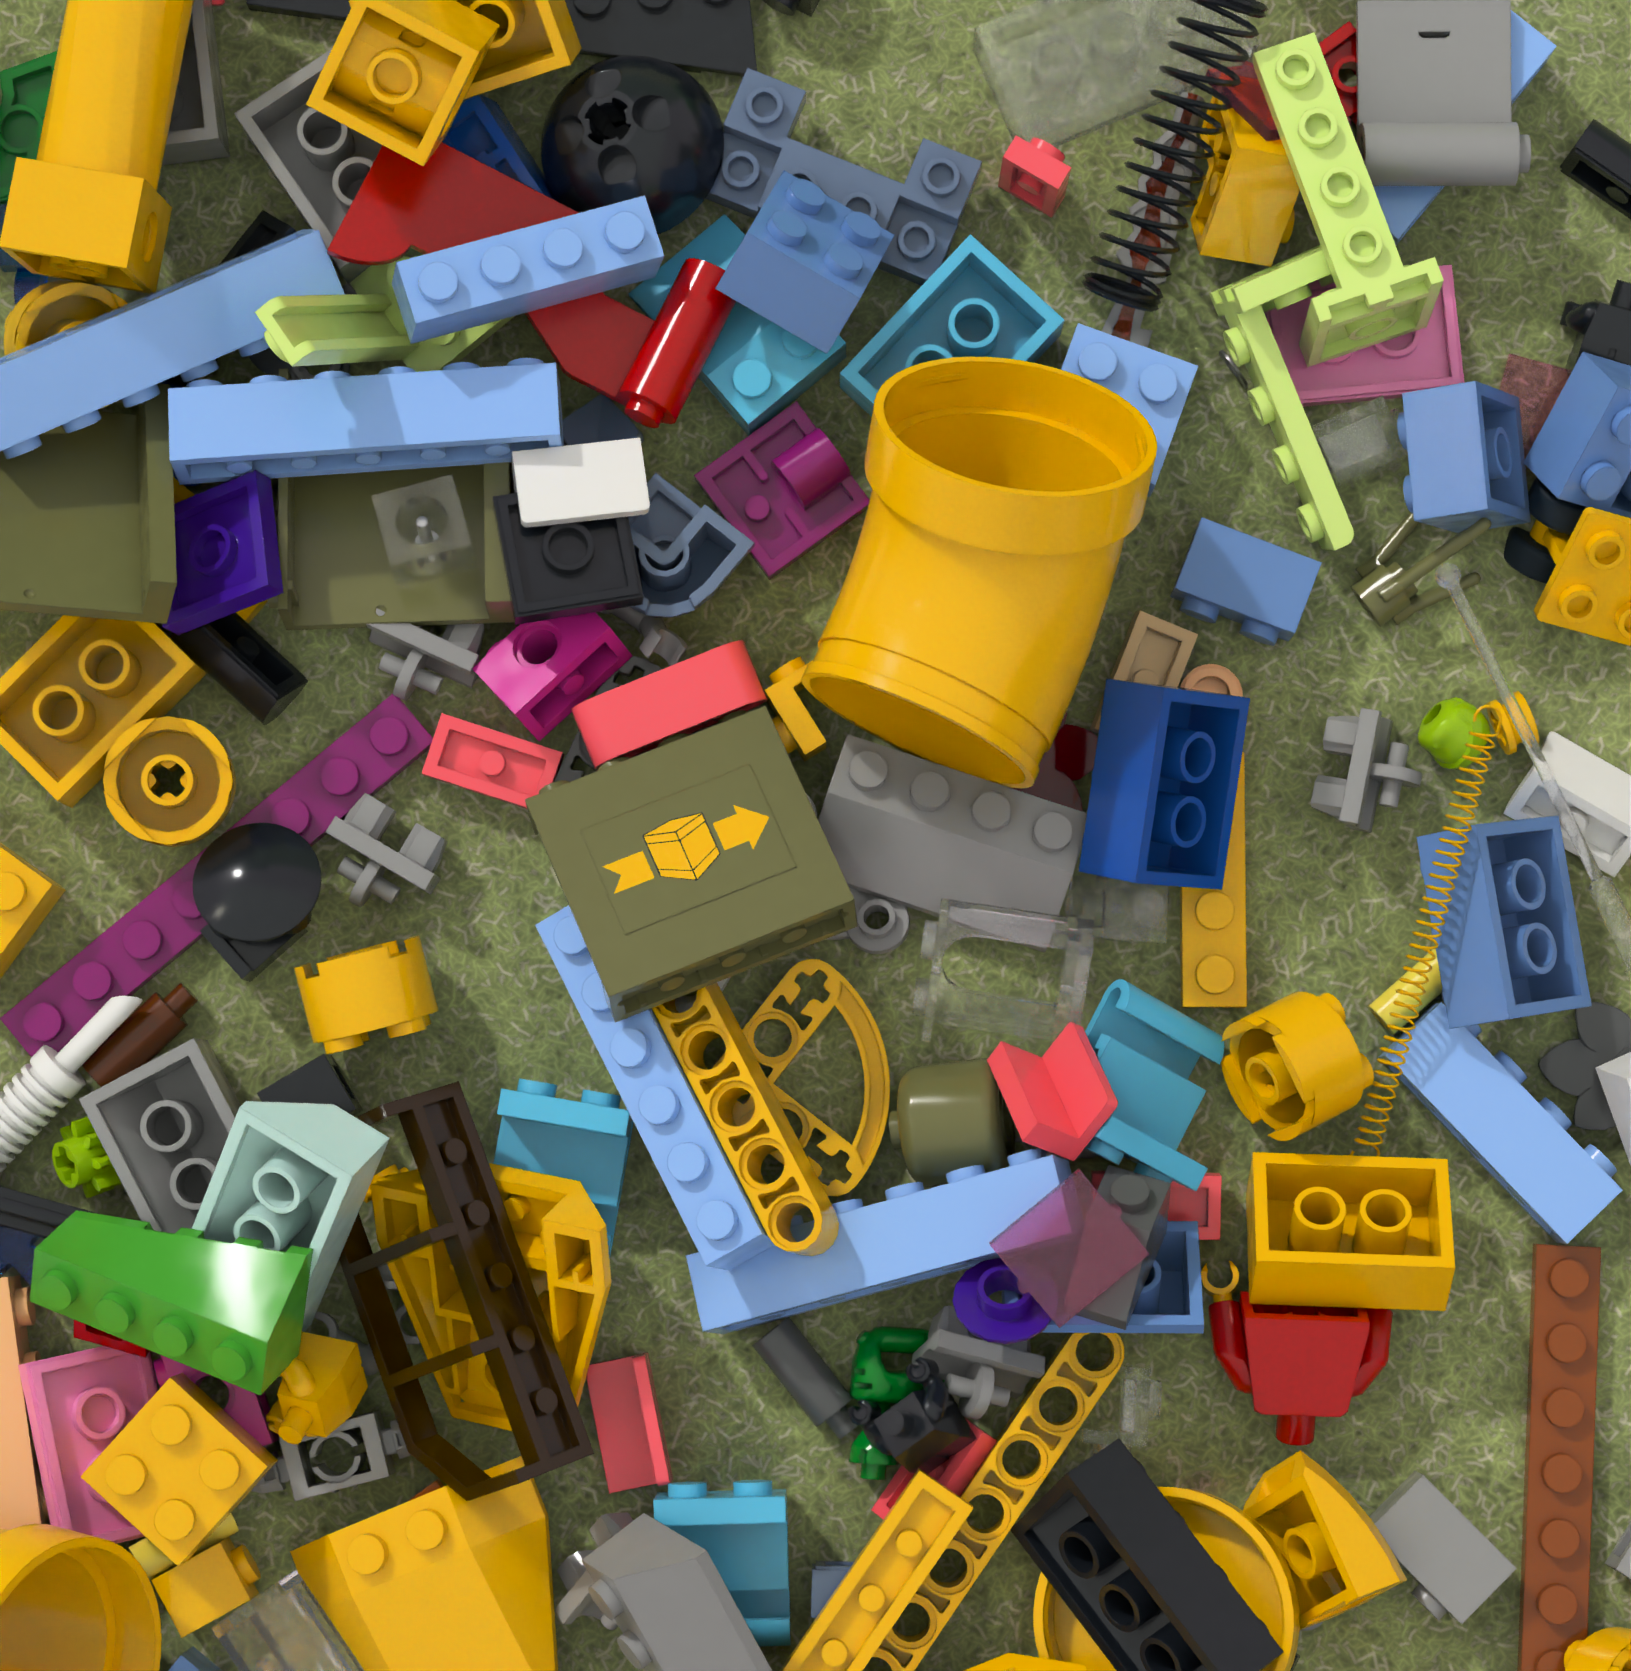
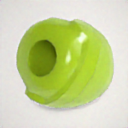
M1454 697L1438 702L1428 711L1421 721L1417 740L1419 745L1427 750L1441 767L1447 769L1466 768L1473 761L1464 759L1462 756L1479 758L1482 752L1467 747L1465 744L1469 743L1479 746H1486L1487 744L1486 740L1470 735L1468 732L1490 734V726L1481 711L1478 713L1476 721L1473 722V716L1477 708L1461 698Z

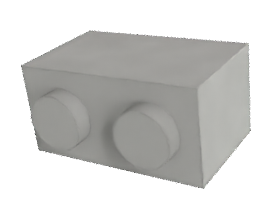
M1414 1471L1369 1516L1390 1546L1399 1565L1419 1584L1411 1594L1438 1621L1448 1613L1460 1624H1463L1517 1569L1423 1474Z

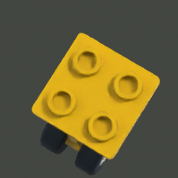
M1536 477L1528 492L1529 511L1536 518L1530 532L1519 527L1511 528L1504 548V559L1521 574L1533 580L1546 583L1534 608L1537 619L1541 622L1631 646V518L1557 499Z

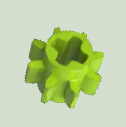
M88 1116L72 1121L71 1125L60 1128V1133L64 1140L54 1144L52 1160L59 1179L66 1187L75 1188L82 1185L85 1197L90 1198L122 1184Z

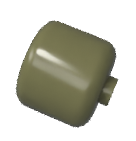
M988 1058L916 1066L910 1068L901 1078L897 1093V1111H890L889 1113L891 1143L894 1150L902 1149L909 1174L916 1182H923L924 1187L933 1188L948 1184L946 1174L964 1167L984 1165L986 1173L1009 1167L1007 1157L1015 1154L1014 1121L987 1062Z

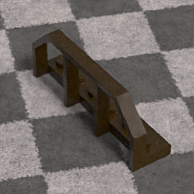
M458 1081L382 1104L356 1117L374 1128L399 1116L438 1227L424 1231L373 1254L358 1213L339 1261L408 1452L462 1498L470 1501L594 1454ZM440 1241H444L479 1340L413 1365L379 1268ZM482 1353L485 1354L525 1464L523 1467L492 1478L438 1434L418 1379Z

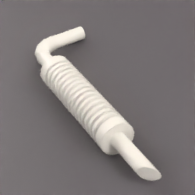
M115 996L110 998L60 1052L47 1045H43L31 1057L30 1064H25L21 1068V1073H16L12 1077V1082H8L3 1087L4 1092L0 1091V1173L6 1169V1163H11L15 1159V1154H20L24 1150V1145H28L33 1140L32 1135H38L42 1131L41 1126H47L51 1122L50 1117H55L59 1113V1108H64L68 1104L67 1098L72 1099L86 1085L78 1069L143 1002L141 998L134 996Z

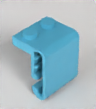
M1118 979L1105 991L1085 1030L1118 1100V1105L1085 1149L1116 1165H1119L1122 1158L1125 1157L1137 1164L1133 1171L1135 1173L1169 1183L1174 1181L1197 1191L1208 1168L1176 1150L1207 1090L1188 1079L1200 1056L1220 1065L1224 1055V1041H1222V1036L1131 983Z
M520 1078L517 1091L501 1088L497 1114L502 1115L493 1164L580 1181L606 1224L610 1260L634 1124L628 1110L619 1109L621 1096L583 1089L581 1102L555 1098L557 1085Z
M772 1480L734 1481L733 1490L707 1491V1482L668 1483V1492H657L653 1499L654 1519L707 1550L759 1647L791 1646L787 1489H772Z

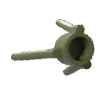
M1409 512L1374 556L1356 568L1361 579L1350 586L1352 592L1378 626L1382 627L1391 619L1396 625H1399L1415 612L1456 595L1480 582V575L1473 572L1409 599L1418 592L1414 584L1416 581L1491 527V521L1488 518H1481L1406 572L1396 561L1386 568L1384 566L1385 563L1420 523L1414 521L1413 513Z

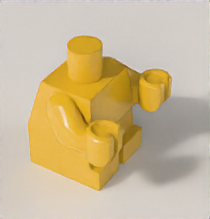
M302 1332L299 1355L279 1375L282 1377L277 1393L278 1400L273 1404L266 1416V1421L269 1422V1430L279 1434L284 1441L290 1444H299L304 1436L327 1437L350 1418L368 1388L364 1368L361 1365L362 1360L358 1344L356 1342Z

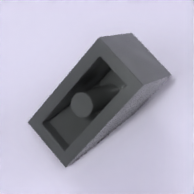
M1108 1165L1086 1216L1063 1302L1064 1312L1126 1330L1167 1231L1171 1183Z

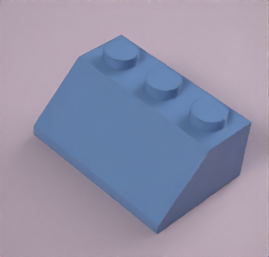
M1167 1221L1165 1237L1126 1330L1063 1311V1302L1080 1238L1009 1257L1023 1259L1040 1267L1053 1280L1058 1295L1056 1313L1042 1333L1204 1334L1198 1221ZM1002 1290V1304L1014 1303L1022 1298L1020 1294L1014 1291Z

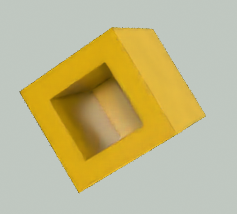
M230 1537L189 1558L181 1565H176L151 1581L181 1638L257 1596L259 1592L254 1582L261 1579V1575L254 1558L246 1546L242 1544L235 1548Z

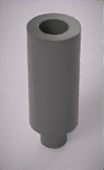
M787 1317L752 1345L816 1427L826 1422L840 1440L858 1426L850 1420L848 1415L849 1409L845 1406L852 1399L851 1395L790 1317Z

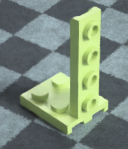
M1315 32L1254 52L1252 61L1255 73L1336 288L1311 298L1299 341V347L1307 367L1426 328L1444 279L1435 257L1412 265H1403Z
M1318 245L1274 264L1272 267H1267L1212 291L1209 295L1218 316H1225L1230 328L1223 332L1227 350L1237 367L1245 364L1254 388L1247 392L1251 408L1262 426L1270 425L1279 446L1272 449V457L1278 473L1285 484L1294 483L1303 506L1296 508V515L1301 529L1310 543L1318 541L1321 549L1335 551L1351 543L1354 537V530L1264 313L1274 308L1276 310L1285 308L1312 296L1308 284L1316 280L1319 281L1321 287L1335 283L1321 245Z
M412 248L397 261L384 265H371L351 281L350 284L357 294L278 296L269 300L255 311L266 328L264 337L268 346L281 360L289 363L292 367L402 360L407 367L414 369L416 372L442 370L448 364L459 362L515 316L411 344L392 287V279L396 262L424 255Z

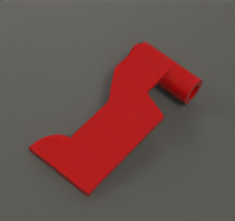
M443 142L424 167L382 145L327 249V254L343 261L360 265H384L399 260L410 248L422 254H428L579 212ZM688 258L680 269L655 320L604 295V292L527 312L525 315L565 375L624 405L625 414L634 421L646 427L658 428L660 423L674 424L736 301L715 289L725 272L724 269L701 259Z

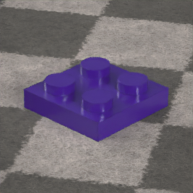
M254 470L174 504L177 585L167 624H163V628L181 635L283 593L272 487L269 477Z

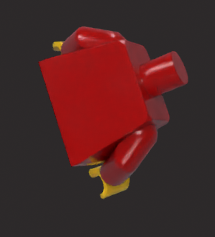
M1229 1261L1232 1281L1227 1287L1216 1288L1208 1281L1206 1263L1201 1270V1281L1203 1290L1213 1297V1303L1208 1307L1214 1355L1234 1388L1242 1393L1251 1394L1255 1412L1265 1415H1277V1440L1295 1446L1312 1443L1314 1441L1316 1416L1342 1417L1346 1415L1351 1398L1362 1395L1388 1363L1393 1312L1389 1309L1249 1304V1292L1240 1291L1239 1304V1302L1233 1301L1232 1294L1239 1283L1237 1266L1232 1261Z

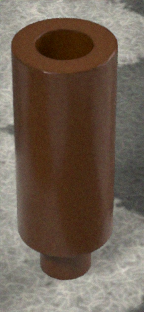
M179 983L165 998L158 992H155L82 1065L83 1068L102 1087L151 1061L188 1026V1023L182 1016L198 1002V999L182 983Z

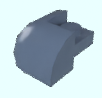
M655 473L647 482L650 501L649 512L645 515L628 517L644 595L642 605L630 606V608L655 618L686 615L708 601L755 547V543L704 504L702 508Z

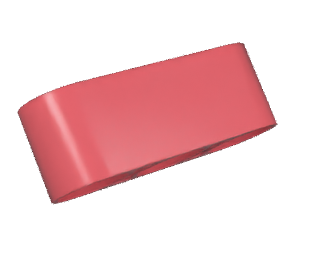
M738 640L594 696L577 704L571 711L595 769H598L611 759L635 757L657 748L668 737L682 733L692 734L717 724L720 719L732 712L749 711L763 704L768 699L744 641Z

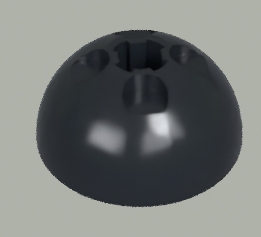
M628 55L609 58L577 74L563 87L552 103L546 116L541 136L542 169L548 188L557 202L581 213L645 195L657 234L666 232L680 224L701 205L716 181L724 151L721 118L714 101L705 88L683 69L669 62L648 56Z

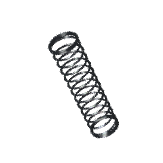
M1190 0L1237 22L1251 32L1220 27L1185 17L1176 18L1179 24L1228 46L1242 56L1222 54L1175 41L1167 43L1170 48L1221 71L1233 80L1207 77L1165 65L1159 66L1160 71L1207 92L1226 105L1192 100L1156 89L1150 91L1152 96L1204 119L1217 129L1187 125L1147 113L1141 115L1144 120L1194 142L1208 153L1173 148L1138 137L1133 139L1135 144L1184 165L1200 177L1168 173L1130 161L1124 163L1127 168L1138 171L1176 189L1192 201L1169 199L1140 192L1122 185L1116 186L1117 191L1163 210L1178 219L1183 225L1160 223L1125 214L1114 209L1107 210L1109 215L1128 221L1159 236L1174 248L1153 247L1124 240L1104 232L1099 233L1101 239L1121 245L1150 259L1161 266L1166 272L1131 268L1098 256H1092L1090 259L1093 263L1114 269L1141 282L1152 289L1157 296L1126 281L1091 272L1084 275L1085 280L1082 283L1092 293L1142 311L1153 312L1159 309L1157 305L1161 303L1159 299L1163 298L1162 292L1154 283L1144 277L1165 278L1172 273L1169 266L1152 253L1174 254L1180 251L1178 243L1159 229L1181 231L1189 227L1186 218L1167 205L1190 207L1198 203L1192 192L1172 180L1187 183H1200L1206 180L1204 172L1199 167L1180 156L1196 159H1208L1215 156L1210 145L1188 132L1205 135H1217L1224 132L1221 123L1195 107L1215 111H1226L1232 108V104L1227 97L1201 82L1219 86H1237L1241 84L1239 76L1210 58L1230 62H1245L1250 59L1245 49L1214 32L1242 38H1253L1259 35L1256 27L1250 22L1221 7L1256 18L1266 17L1264 12L1268 11L1267 6L1256 0Z

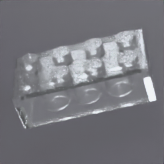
M1039 0L975 27L972 49L1012 140L1017 135L1030 143L1032 138L1035 137L1050 143L1054 147H1058L1165 102L1151 95L1150 91L1153 89L1179 96L1182 92H1188L1197 88L1161 72L1159 69L1161 65L1217 79L1226 76L1221 71L1170 48L1167 44L1170 41L1222 54L1242 56L1228 46L1179 24L1176 18L1185 17L1229 29L1251 31L1237 22L1190 0ZM1221 7L1250 22L1247 15ZM1214 32L1241 46L1248 52L1250 59L1245 62L1210 59L1233 72L1252 65L1253 53L1257 52L1259 47L1257 37L1242 38Z

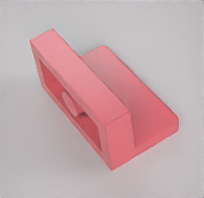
M1069 1022L1042 1057L1001 1041L987 1059L1022 1142L1063 1158L1075 1161L1117 1108L1118 1100L1084 1028L1073 1022Z
M648 1352L590 1364L586 1380L609 1494L657 1484L658 1487L668 1485V1483L673 1481V1475Z

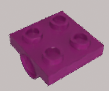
M797 401L694 475L696 482L721 516L755 543V547L749 554L769 580L866 511L870 500L852 477L850 469L833 443L820 428L815 427Z

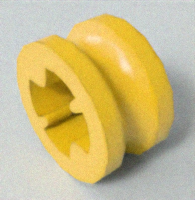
M1519 691L1509 694L1507 703L1501 704L1496 699L1487 703V705H1493L1501 711L1502 724L1499 735L1496 738L1505 754L1511 755L1517 752V746L1520 743H1526L1529 747L1539 743L1535 719L1525 698ZM1487 708L1490 723L1494 733H1496L1499 715L1494 709Z

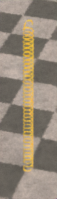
M1493 705L1479 707L1473 716V722L1476 721L1477 715L1482 709L1492 708L1499 715L1496 733L1468 732L1470 735L1486 740L1492 746L1465 744L1467 747L1483 752L1489 758L1462 756L1464 759L1480 764L1485 770L1458 768L1461 771L1477 776L1482 781L1471 782L1455 779L1456 782L1472 787L1479 793L1470 794L1452 791L1453 794L1471 800L1475 805L1468 806L1448 803L1450 806L1468 812L1472 817L1445 815L1447 818L1459 821L1469 828L1455 829L1442 826V829L1465 838V841L1439 838V841L1449 843L1459 848L1462 852L1451 853L1438 849L1435 850L1436 853L1453 858L1459 864L1451 865L1436 861L1432 862L1433 865L1452 871L1455 876H1441L1429 873V876L1449 883L1452 888L1425 885L1428 889L1443 893L1449 899L1438 900L1426 896L1422 897L1423 900L1442 906L1445 911H1430L1419 908L1421 912L1436 916L1442 923H1428L1416 920V923L1429 926L1438 931L1439 934L1427 935L1416 931L1412 932L1413 935L1424 937L1436 945L1428 947L1409 943L1411 947L1428 952L1432 955V958L1405 955L1406 958L1424 963L1429 969L1418 970L1408 966L1402 967L1404 970L1423 976L1426 980L1411 981L1406 978H1399L1401 982L1413 984L1423 992L1410 993L1401 989L1396 990L1399 994L1413 997L1419 1004L1410 1005L1393 1001V1004L1406 1007L1415 1012L1416 1015L1403 1016L1394 1012L1389 1013L1390 1016L1404 1019L1413 1026L1411 1028H1402L1393 1024L1386 1025L1388 1028L1404 1032L1410 1038L1397 1039L1388 1035L1383 1036L1386 1040L1403 1045L1406 1048L1404 1051L1380 1047L1381 1051L1396 1054L1403 1061L1390 1062L1382 1058L1376 1059L1377 1062L1391 1065L1400 1071L1398 1074H1388L1380 1070L1373 1071L1375 1074L1387 1076L1396 1082V1085H1384L1373 1081L1372 1084L1373 1086L1389 1090L1393 1093V1096L1382 1097L1375 1093H1367V1096L1387 1102L1390 1107L1378 1108L1370 1104L1363 1105L1367 1109L1383 1113L1387 1118L1377 1120L1365 1115L1360 1116L1365 1121L1375 1122L1383 1127L1382 1131H1372L1365 1127L1357 1128L1361 1132L1374 1134L1380 1139V1142L1373 1143L1360 1138L1354 1139L1357 1143L1370 1145L1377 1150L1376 1156H1380V1150L1375 1145L1383 1143V1138L1379 1134L1387 1130L1383 1122L1390 1119L1385 1111L1393 1108L1389 1100L1396 1097L1395 1091L1391 1088L1400 1085L1395 1077L1403 1073L1398 1065L1406 1062V1059L1401 1054L1409 1051V1047L1404 1042L1413 1039L1408 1031L1416 1027L1415 1023L1410 1019H1415L1419 1016V1013L1414 1008L1422 1005V1001L1417 996L1426 993L1420 984H1425L1429 981L1424 973L1432 970L1431 965L1426 961L1436 958L1434 953L1430 951L1439 946L1433 938L1442 935V932L1436 926L1446 923L1444 918L1440 916L1449 911L1443 903L1452 900L1451 896L1445 891L1455 889V885L1448 879L1457 878L1459 875L1453 868L1462 865L1461 861L1455 856L1463 855L1465 850L1458 844H1464L1469 841L1467 836L1461 832H1468L1472 829L1466 820L1474 819L1475 815L1469 809L1479 806L1472 797L1482 794L1481 790L1475 785L1485 783V779L1478 773H1484L1489 770L1487 765L1481 761L1492 759L1491 754L1484 749H1492L1495 747V744L1487 737L1498 736L1501 728V711Z

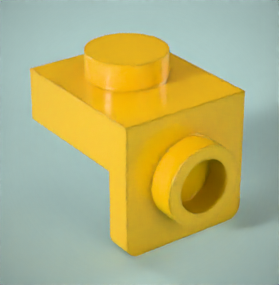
M800 656L771 673L769 678L773 685L765 689L764 692L768 699L767 703L776 716L772 721L787 754L797 749L805 762L825 750L827 741L797 695V692L805 688L801 678L809 664H805Z

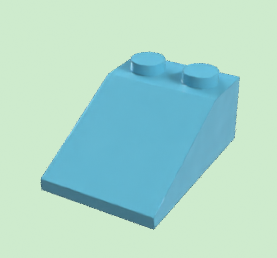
M725 214L722 215L663 264L655 278L644 280L628 293L629 297L647 317L655 320L686 259H701L726 270L745 234ZM736 301L699 375V379L749 436L777 416L846 358V342L838 335L828 354Z

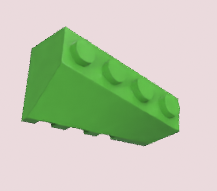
M76 1210L34 1249L30 1302L261 1396L290 1365L292 1360L299 1355L313 1249L293 1245L286 1252L265 1249L262 1240L238 1237L233 1243L205 1239L204 1231L183 1227L175 1234L153 1230L150 1222Z

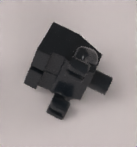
M1617 279L1610 303L1596 299L1581 305L1572 301L1566 302L1560 324L1576 331L1577 335L1572 351L1569 354L1565 371L1571 374L1582 352L1631 366L1630 282Z
M919 1357L915 1360L918 1365L909 1364L906 1366V1374L911 1382L922 1384V1390L912 1392L882 1415L881 1408L876 1402L861 1399L857 1402L861 1407H850L848 1415L852 1423L862 1426L867 1439L874 1448L885 1455H893L910 1473H916L919 1468L929 1474L947 1461L951 1455H955L977 1438L965 1417L961 1415L953 1396L949 1394L947 1387L940 1378L938 1364L934 1360Z

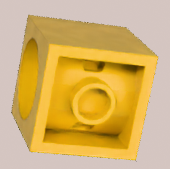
M355 0L306 105L424 167L447 136L500 24L455 0Z

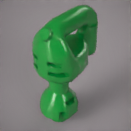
M881 1326L875 1327L870 1331H862L856 1339L858 1345L852 1359L851 1397L858 1401L865 1399L876 1402L881 1408L882 1415L890 1409L891 1404H897L912 1392L922 1390V1384L911 1382L908 1379L906 1369L886 1370L882 1363L881 1352L913 1354L928 1340L929 1330ZM863 1430L852 1443L849 1462L861 1463L860 1478L886 1480L887 1465H899V1462L893 1455H885L874 1448Z

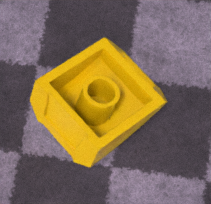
M1301 1450L1266 1471L1244 1505L1243 1511L1268 1533L1286 1560L1297 1591L1300 1610V1630L1360 1606L1396 1585L1407 1581L1394 1553L1372 1519L1332 1475Z

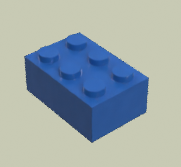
M1106 678L1078 872L1138 884L1222 890L1250 698Z

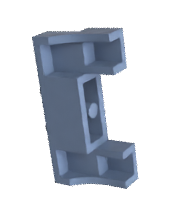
M747 68L723 124L724 151L722 163L716 181L705 199L755 219L782 172L785 170L798 179L813 182L827 196L853 211L869 215L880 227L894 234L877 268L922 286L946 260L955 233L981 172L982 161L923 138L905 183H900L790 139L805 105L806 91Z

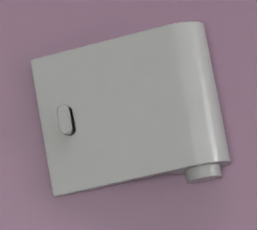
M1358 0L1356 3L1357 145L1372 185L1516 186L1519 173H1528L1530 170L1531 139L1529 134H1520L1518 123L1512 122L1510 0Z

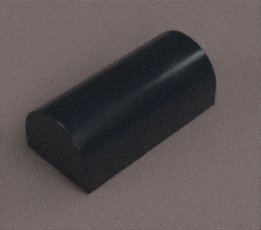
M1593 119L1560 165V168H1562L1561 172L1631 219V144Z
M237 613L230 614L181 635L171 633L170 638L263 725L277 718L308 683L306 677Z

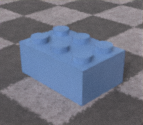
M1559 815L1470 825L1472 827L1470 831L1461 832L1467 836L1469 841L1464 844H1458L1464 848L1465 853L1455 856L1462 863L1461 866L1453 868L1459 876L1455 879H1448L1455 885V889L1445 891L1452 898L1450 902L1443 903L1448 908V913L1440 915L1446 923L1436 926L1440 929L1442 935L1433 938L1439 945L1436 948L1449 1029L1592 1006ZM1466 826V827H1461V828H1456V829H1468L1469 827ZM1448 830L1416 837L1420 855V870L1424 884L1439 888H1452L1449 883L1431 877L1429 873L1441 876H1455L1452 871L1433 865L1432 862L1436 861L1451 865L1459 863L1451 857L1436 853L1435 850L1461 853L1462 851L1449 843L1441 842L1439 838L1453 841H1465V838ZM1425 887L1427 897L1438 900L1449 899L1443 893ZM1427 901L1430 911H1445L1442 906ZM1430 914L1431 923H1442L1439 918ZM1431 928L1432 935L1439 934L1438 931Z

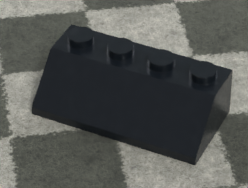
M1117 1439L1066 1473L1010 1529L1116 1671H1262L1283 1653V1650L1270 1635L1264 1622L1253 1613L1230 1583L1224 1570L1213 1561L1189 1530L1184 1518L1173 1509L1149 1478L1143 1465L1132 1456L1120 1439Z

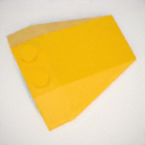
M489 1163L578 1407L612 1282L606 1224L580 1181ZM418 1169L379 1177L370 1184L376 1235L381 1250L424 1231L438 1227ZM444 1241L387 1264L427 1359L479 1340ZM484 1353L433 1372L453 1418L512 1431Z
M522 1456L484 1470V1472L492 1478L523 1467L525 1464ZM534 1478L470 1501H466L446 1485L290 1551L313 1613L360 1671H558L549 1517Z

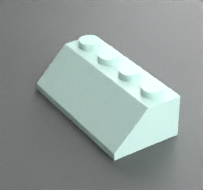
M245 1101L238 1109L192 1229L204 1231L205 1239L233 1243L238 1237L262 1240L265 1249L286 1252L292 1245L313 1249L302 1332H305L312 1324L390 1138L334 1104Z

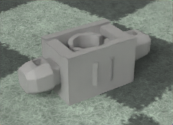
M379 1409L348 1418L327 1437L304 1436L299 1444H290L279 1437L283 1456L279 1457L277 1451L271 1452L278 1461L252 1491L263 1494L286 1489L285 1483L290 1481L294 1501L328 1492L337 1493L340 1489L351 1486L355 1488L359 1484L391 1476L396 1472L392 1454L397 1453L399 1459L411 1454L406 1448L397 1420H391V1427L385 1429ZM360 1427L362 1437L351 1429ZM332 1437L346 1440L351 1447L358 1446L364 1442L366 1452L354 1456L352 1467L347 1472L333 1471L325 1463L312 1467L310 1458L320 1455L324 1443ZM317 1438L312 1443L310 1452L308 1454L305 1441ZM367 1453L370 1469L359 1471L364 1465ZM313 1472L325 1481L316 1483Z

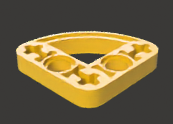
M806 959L796 963L789 969L742 1029V1032L758 1063L773 1069L767 1080L782 1109L796 1113L801 1119L803 1127L799 1142L804 1149L807 1146L812 1132L816 1128L826 1135V1139L817 1144V1147L830 1156H834L839 1150H842L850 1157L845 1167L852 1175L845 1184L835 1179L827 1186L820 1181L827 1196L838 1197L849 1193L858 1185L870 1167L881 1143L890 1102L889 1066L884 1043L877 1024L858 992L830 964L820 959ZM820 971L828 977L823 987L830 995L823 1003L814 998L808 1002L800 1014L812 1018V1021L805 1030H801L791 1015L773 1008V1005L781 996H784L787 1003L791 1006L801 992L800 986L795 982L796 978L801 973L812 977ZM834 1007L837 1008L846 1021L855 1039L864 1075L862 1116L852 1145L774 1084ZM768 1020H779L785 1023L792 1035L788 1050L776 1057H769L760 1053L754 1042V1034L758 1026ZM725 1052L712 1068L717 1067L722 1062ZM751 1095L744 1104L736 1100L733 1106L732 1117L737 1127L746 1124L754 1114L755 1103ZM779 1150L769 1153L784 1165V1158ZM808 1156V1160L817 1177H819L823 1170L822 1167Z

